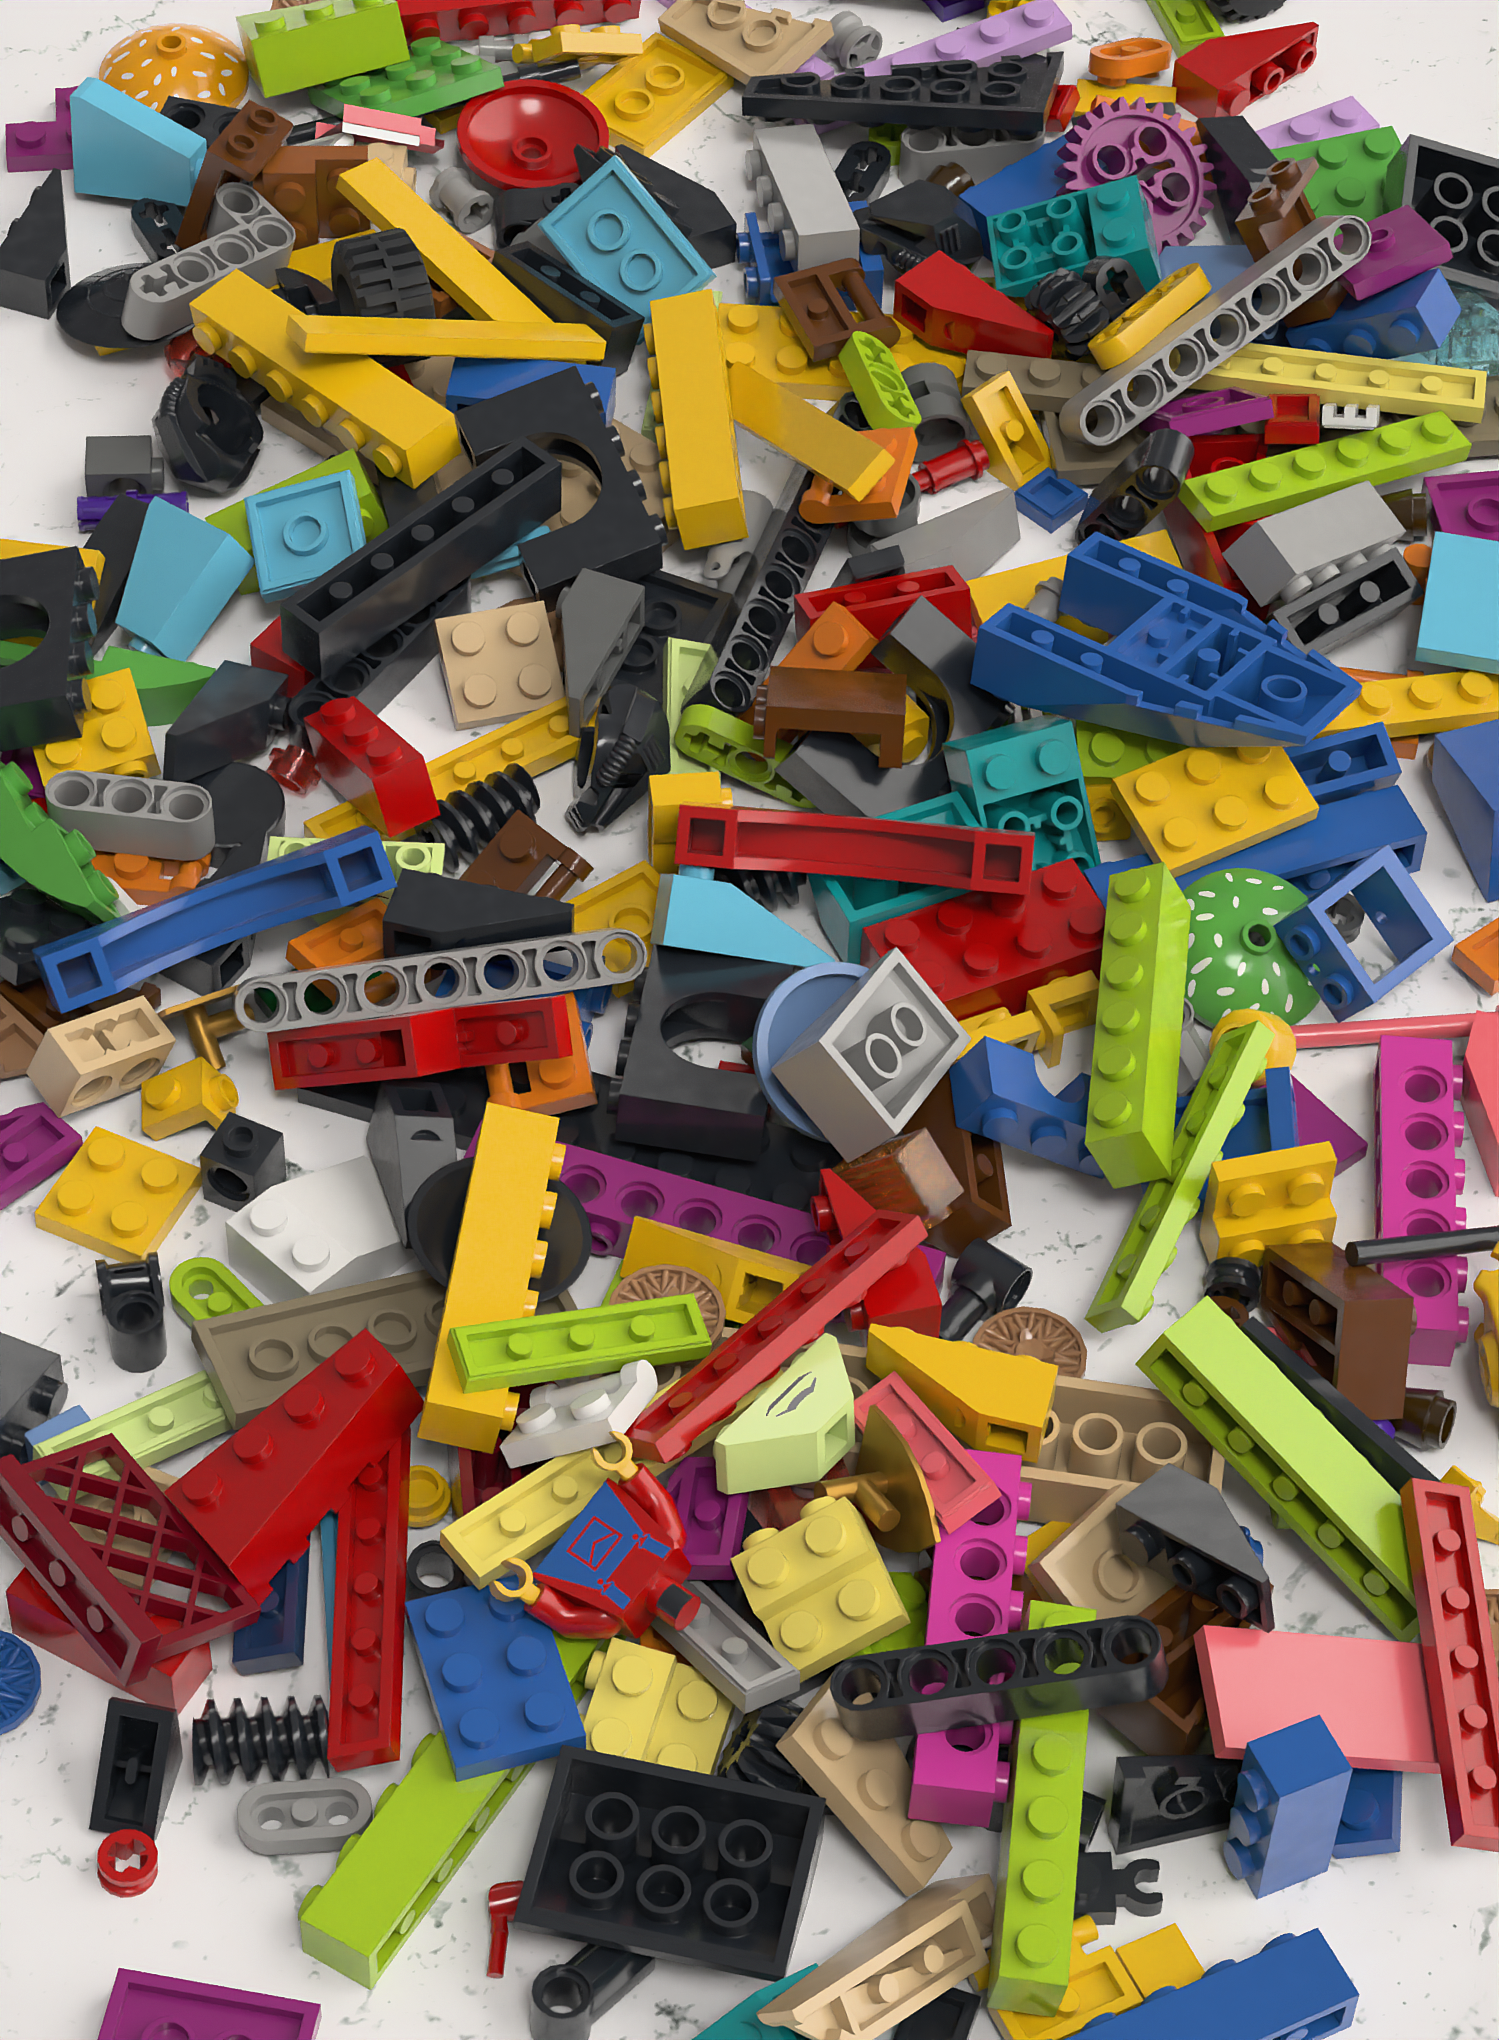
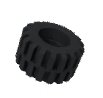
M399 227L348 238L335 243L331 259L332 290L339 299L342 316L436 319L432 291L422 257L415 243L403 228ZM367 355L385 368L431 358V356Z

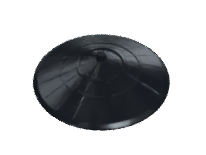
M153 263L124 264L96 272L72 286L62 296L56 310L57 321L68 335L86 344L105 348H136L158 344L184 334L195 327L194 323L189 324L155 340L136 338L124 329L121 316L130 279L135 272Z
M474 1157L452 1162L431 1174L414 1194L408 1211L407 1227L413 1251L426 1271L446 1288L449 1282ZM548 1179L546 1191L557 1193V1199L550 1229L539 1228L537 1240L548 1242L540 1279L530 1277L528 1283V1290L539 1292L537 1304L561 1294L579 1278L587 1265L592 1248L591 1226L585 1209L576 1195L561 1180L554 1181Z

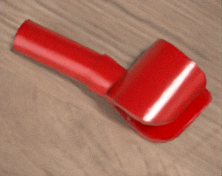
M522 1880L497 1883L489 1890L488 1913L491 1924V1942L486 1975L490 1978L500 1979L504 1976L509 1936L507 1922H513L524 1884Z

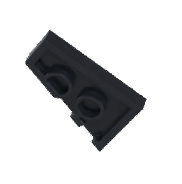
M1215 1754L1116 1757L1108 1835L1116 1855L1229 1829L1231 1820L1230 1810L1234 1806L1238 1787L1237 1776L1241 1773L1243 1760L1215 1758Z

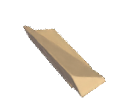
M990 1874L944 1879L929 1884L756 2013L758 2019L763 2024L773 2027L785 2026L811 2040L875 2039L989 1963L985 1949L992 1946L996 1890Z

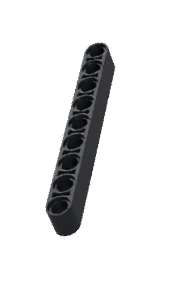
M854 391L845 393L826 412L855 431L873 430L866 420ZM795 463L716 630L710 647L682 702L681 715L687 707L703 704L717 708L739 719L752 706L755 700L757 685L762 684L794 615L793 595L804 593L835 523H811L800 515L799 506L804 492L811 488L815 474L798 463ZM835 486L833 487L831 495L843 494L841 490Z

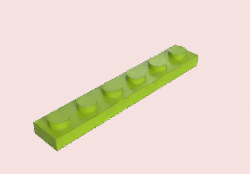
M1441 410L1378 427L1374 430H1367L1184 480L1178 498L1208 533L1280 513L1367 480L1372 486L1466 461L1472 444Z
M1259 1020L1221 1035L1174 1132L1171 1177L1150 1181L1084 1318L1099 1332L1105 1333L1126 1325H1135L1152 1308L1154 1303L1153 1290L1161 1274L1168 1269L1177 1255L1175 1244L1184 1225L1194 1217L1199 1209L1200 1199L1198 1196L1207 1177H1209L1211 1163L1222 1160L1223 1152L1221 1148L1229 1131L1240 1121L1245 1112L1243 1101L1252 1083L1261 1076L1266 1068L1267 1059L1265 1055L1275 1034Z

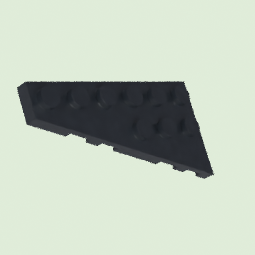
M1064 51L1047 53L1046 62L1028 64L1021 63L1020 55L1001 56L1000 62H995L989 67L979 68L974 61L969 59L890 65L891 75L868 77L865 76L864 68L845 69V74L835 76L830 80H820V76L813 72L751 76L742 95V116H756L764 122H779L786 118L806 119L809 123L815 125H827L835 121H853L862 127L869 128L891 123L906 124L907 127L914 130H928L935 126L956 127L959 131L966 133H976L987 128L1006 129L1007 132L1014 135H1029L1036 131H1044L1064 71Z

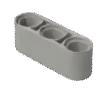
M935 126L928 130H914L907 127L901 134L899 180L904 186L918 179L925 181L936 166H946L950 162H955L969 173L976 186L999 173L1007 165L1014 164L1037 151L1044 145L1045 128L1044 131H1036L1029 135H1014L1007 132L1006 129L986 128L980 132L966 133L959 131L956 127Z
M66 770L53 776L45 787L48 816L67 832L77 829L88 840L94 850L189 861L205 857L212 851L215 845L212 798L209 792L201 786L183 782L81 770Z

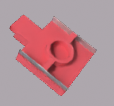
M344 104L342 123L336 126L316 122L315 139L345 132L352 134L354 146H356V142H380L407 146L408 150L434 154L444 148L445 140L435 139L436 128L421 126V118Z

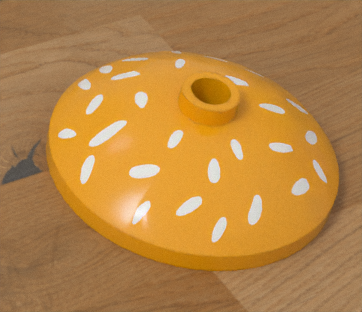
M168 23L138 30L118 42L105 55L99 69V80L158 113L161 112L168 96L236 108L244 99L249 87V68L240 48L223 35L193 24Z

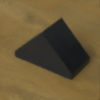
M113 1696L109 1699L90 1818V1830L111 1834L122 1829H135L146 1833L153 1841L157 1839L183 1760L177 1709Z

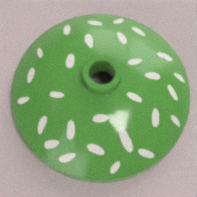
M1231 868L1216 871L1201 877L1189 885L1182 892L1191 906L1184 998L1192 1004L1194 1017L1212 1029L1225 1015L1234 1010L1246 1008L1278 1015L1289 1026L1296 1025L1306 1018L1321 998L1287 950L1273 925L1305 902L1308 897L1291 883L1276 875L1249 868ZM1248 933H1259L1264 938L1265 946L1254 945L1249 940ZM1313 964L1314 968L1318 972H1320L1319 967L1316 964Z

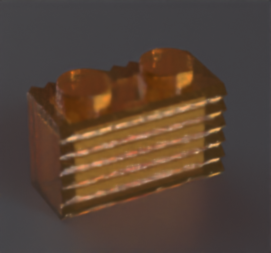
M926 1127L913 1133L909 1132L904 1136L901 1135L896 1139L892 1138L849 1163L843 1159L831 1169L876 1210L881 1209L919 1215L926 1230L945 1220L952 1213L949 1204L964 1192L962 1185Z

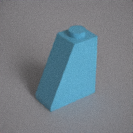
M87 77L70 95L75 192L133 200L149 198L174 203L175 205L188 206L207 151L206 139L98 78Z
M155 496L148 506L115 622L132 638L127 646L132 651H142L147 654L185 662L255 564L254 558L230 534Z

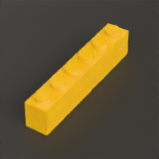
M237 268L189 303L195 325L192 330L193 335L205 352L209 354L216 353L229 362L240 376L244 378L251 377L264 386L278 402L284 403L286 401L302 412L304 417L313 426H322L337 436L348 450L354 448L355 452L359 451L375 462L377 467L386 476L391 478L395 476L415 489L462 453L456 422L452 412L367 355L305 353L286 334L288 315L305 314Z
M712 288L650 301L652 323L643 324L649 356L656 355L655 357L647 358V365L653 390L660 388V391L651 392V400L657 424L664 423L663 426L655 427V435L661 459L668 458V461L659 462L665 495L672 493V497L663 498L669 531L679 529L684 550L749 538L722 328Z
M490 1102L486 1104L476 1143L417 1438L493 1454L499 1430L512 1431L520 1394L509 1392V1387L464 1394L447 1344V1338L450 1328L535 1315L539 1292L528 1290V1283L530 1277L540 1279L548 1242L537 1240L539 1228L550 1229L557 1199V1193L546 1191L548 1179L559 1181L564 1161L566 1145L555 1143L560 1118Z

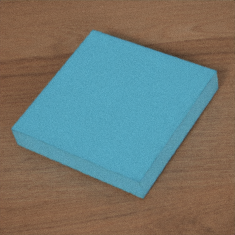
M350 470L244 498L260 594L266 603L291 597L367 544L355 478Z

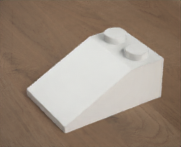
M364 1155L271 1186L225 1221L229 1266L272 1303L388 1278L416 1256L413 1249H405L377 1168Z

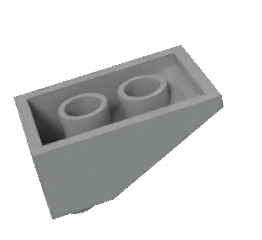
M895 947L888 951L800 1034L772 1067L771 1071L821 1130L824 1137L849 1163L897 1136L970 1042L971 1037L900 950Z

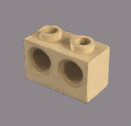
M143 995L47 1029L26 1074L57 1117L61 1118L141 1088V1082L159 1074L176 1039Z

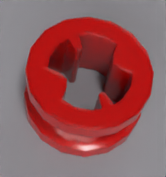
M122 1829L111 1833L102 1841L97 1853V1877L102 1888L111 1895L129 1898L143 1894L154 1884L158 1875V1850L154 1841L146 1833L135 1829ZM133 1854L140 1856V1870L129 1866L122 1873L116 1871V1857L126 1861Z

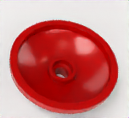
M519 79L504 82V87L471 98L465 105L457 123V146L467 166L480 178L502 190L547 187L561 183L582 185L573 151L576 144L597 152L600 146L609 149V129L600 110L579 92L564 85L545 80Z

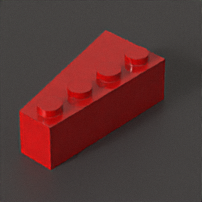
M1265 433L1189 436L1188 438L1192 441L1195 448V455L1185 480L1266 458L1269 445L1265 444ZM1177 496L1162 511L1185 571L1240 594L1248 600L1246 610L1263 621L1267 617L1270 604L1260 607L1222 553L1257 521L1272 515L1207 533Z
M364 1328L164 1491V1494L260 1606L274 1590L269 1584L271 1579L286 1561L294 1565L311 1545L306 1537L328 1511L335 1514L339 1512L341 1507L352 1496L349 1492L351 1483L365 1467H376L422 1412L424 1400L399 1362Z

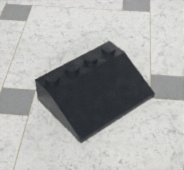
M1409 134L1387 165L1382 205L1383 215L1402 206L1409 205L1450 244L1453 258L1432 269L1439 268L1451 287L1499 300V159Z
M562 1745L515 1912L513 1928L777 1982L787 1975L810 1897L823 1841L826 1798Z

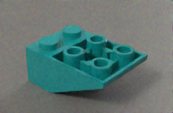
M1137 175L986 217L996 289L1006 296L1025 297L1041 278L1048 273H1053L1060 267L1070 272L1078 273L1082 279L1085 266L1090 260L1104 255L1128 261L1134 268L1147 293L1162 281L1152 217ZM1107 271L1108 282L1103 288L1114 291L1109 280L1115 274L1112 271Z
M1046 714L942 743L952 792H959L980 827L1035 832L1032 871L1073 858L1082 874L1084 870L1101 864L1072 721Z

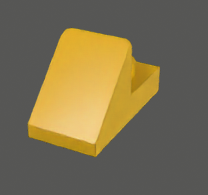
M1010 371L996 374L960 399L980 437L978 441L982 443L987 451L990 461V467L986 470L988 473L1013 491H1016L1047 467L1052 469L1050 449Z

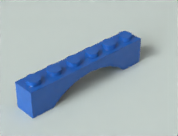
M363 825L32 950L52 1006L63 1014L118 993L163 969L218 946L284 923L342 908L398 886L378 831Z

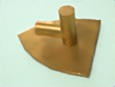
M238 985L166 1008L157 1013L162 1021L183 1015L197 1056H202L216 1070L226 1067L217 1038L245 1029L246 1027L235 1017L232 1008L208 1016L205 1006L232 997ZM244 1003V1010L246 1015L250 1019L255 1021V1016L251 1006L249 1005V1003Z
M875 1404L870 1405L855 1476L817 1482L814 1486V1499L829 1496L837 1501L845 1496L862 1514L873 1540L879 1545L898 1553L924 1551L940 1543L941 1538L934 1504L922 1469L908 1442L892 1421Z

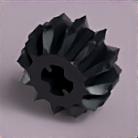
M1062 267L1053 273L1046 274L1024 297L1027 308L1026 312L1036 319L1042 320L1047 327L1054 331L1052 347L1057 355L1073 361L1090 354L1091 351L1088 343L1111 324L1109 321V311L1103 307L1101 297L1095 294L1091 284L1085 283L1078 273L1070 272Z
M779 1699L744 1714L737 1729L732 1731V1737L728 1745L722 1751L723 1759L717 1767V1776L795 1792L796 1787L804 1778L775 1745L804 1708L790 1700L785 1702Z

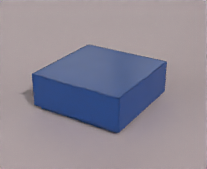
M1049 467L1014 492L1017 511L1051 534L1084 510L1088 501V493L1067 479H1057L1055 471Z

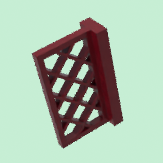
M113 1433L22 1465L13 1454L0 1458L1 1538L125 1688L146 1680L150 1668L155 1662L257 1623L262 1610L261 1607ZM105 1459L120 1476L119 1482L82 1472L83 1466ZM44 1480L69 1487L67 1501L46 1495L37 1482ZM77 1490L114 1500L112 1512L109 1513L74 1503ZM122 1503L147 1509L157 1520L156 1526L119 1516ZM69 1522L105 1531L104 1545L84 1540ZM114 1535L151 1544L149 1557L112 1548ZM163 1547L186 1554L194 1564L193 1570L158 1561L159 1548ZM107 1566L144 1576L141 1590L121 1585ZM152 1579L189 1589L186 1603L149 1593ZM202 1592L223 1598L231 1609L221 1613L196 1606L197 1593ZM145 1612L181 1621V1628L163 1635Z

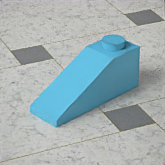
M680 864L678 875H660L651 944L806 968L820 963L835 962L834 958L731 883L713 881L715 869Z

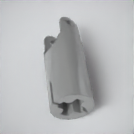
M743 490L749 538L711 545L707 554L708 559L703 569L705 578L717 581L718 590L733 595L774 510V506L769 499L758 492Z

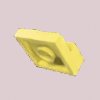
M829 1496L812 1500L801 1509L800 1521L780 1532L775 1528H765L752 1533L743 1542L744 1552L730 1559L753 1613L763 1622L773 1647L800 1671V1683L911 1623L862 1514L845 1496L837 1501Z
M614 1637L611 1639L607 1653L596 1650L589 1663L585 1678V1688L594 1692L586 1715L579 1713L586 1733V1749L714 1775L736 1705L697 1668L678 1663L675 1655Z

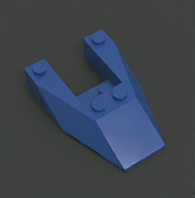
M1094 532L1067 555L1058 610L1079 619L1084 625L1099 628L1118 637L1109 645L1104 646L1008 603L978 629L970 684L992 693L998 699L1010 701L1018 706L1191 747L1306 746L1361 694L1362 685L1316 650L1312 649L1306 655L1286 640L1288 630L1274 619L1266 625L1247 611L1248 600L1240 594L1099 532Z

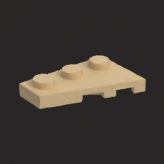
M677 0L657 19L660 31L745 85L748 84L751 76L794 73L834 36L831 21L815 18L812 23L792 19L791 12L774 8L771 13L746 8L744 0Z
M830 1676L775 1746L819 1797L826 1798V1805L905 1896L908 1897L927 1885L953 1847L940 1822L908 1819L912 1770L895 1738L861 1741L852 1737L844 1729L830 1691ZM871 1693L862 1694L853 1701V1704L863 1705L873 1700Z

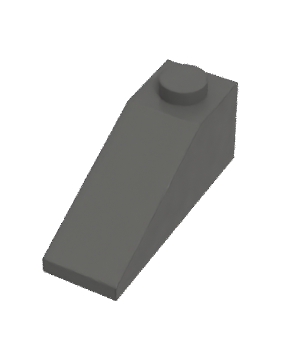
M582 568L571 588L567 586L563 588L555 610L556 618L561 619V644L569 735L577 738L580 736L581 728L588 725L601 698L608 690L644 627L645 586L586 568Z

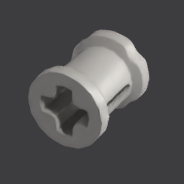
M450 167L443 170L435 178L429 190V198L436 207L445 208L453 215L454 223L460 231L474 233L488 224L493 217L494 199L488 192L478 191L471 184V177L463 168Z

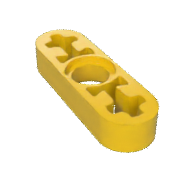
M1199 263L1186 265L1168 275L1088 343L1091 353L1102 370L1113 368L1130 359L1211 290L1212 286Z

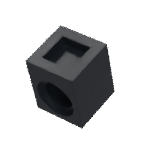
M229 1112L200 1154L204 1200L238 1212L271 1186L283 1183L287 1177L283 1133Z

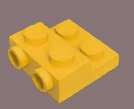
M130 667L86 680L90 690L92 709L91 712L84 713L82 738L32 746L44 789L53 776L66 770H81L140 778H150L162 774Z
M1330 1141L1211 1163L1199 1233L1209 1264L1220 1258L1237 1257L1246 1259L1259 1268L1264 1262L1265 1245L1332 1242L1337 1214L1331 1202L1330 1194L1337 1158Z

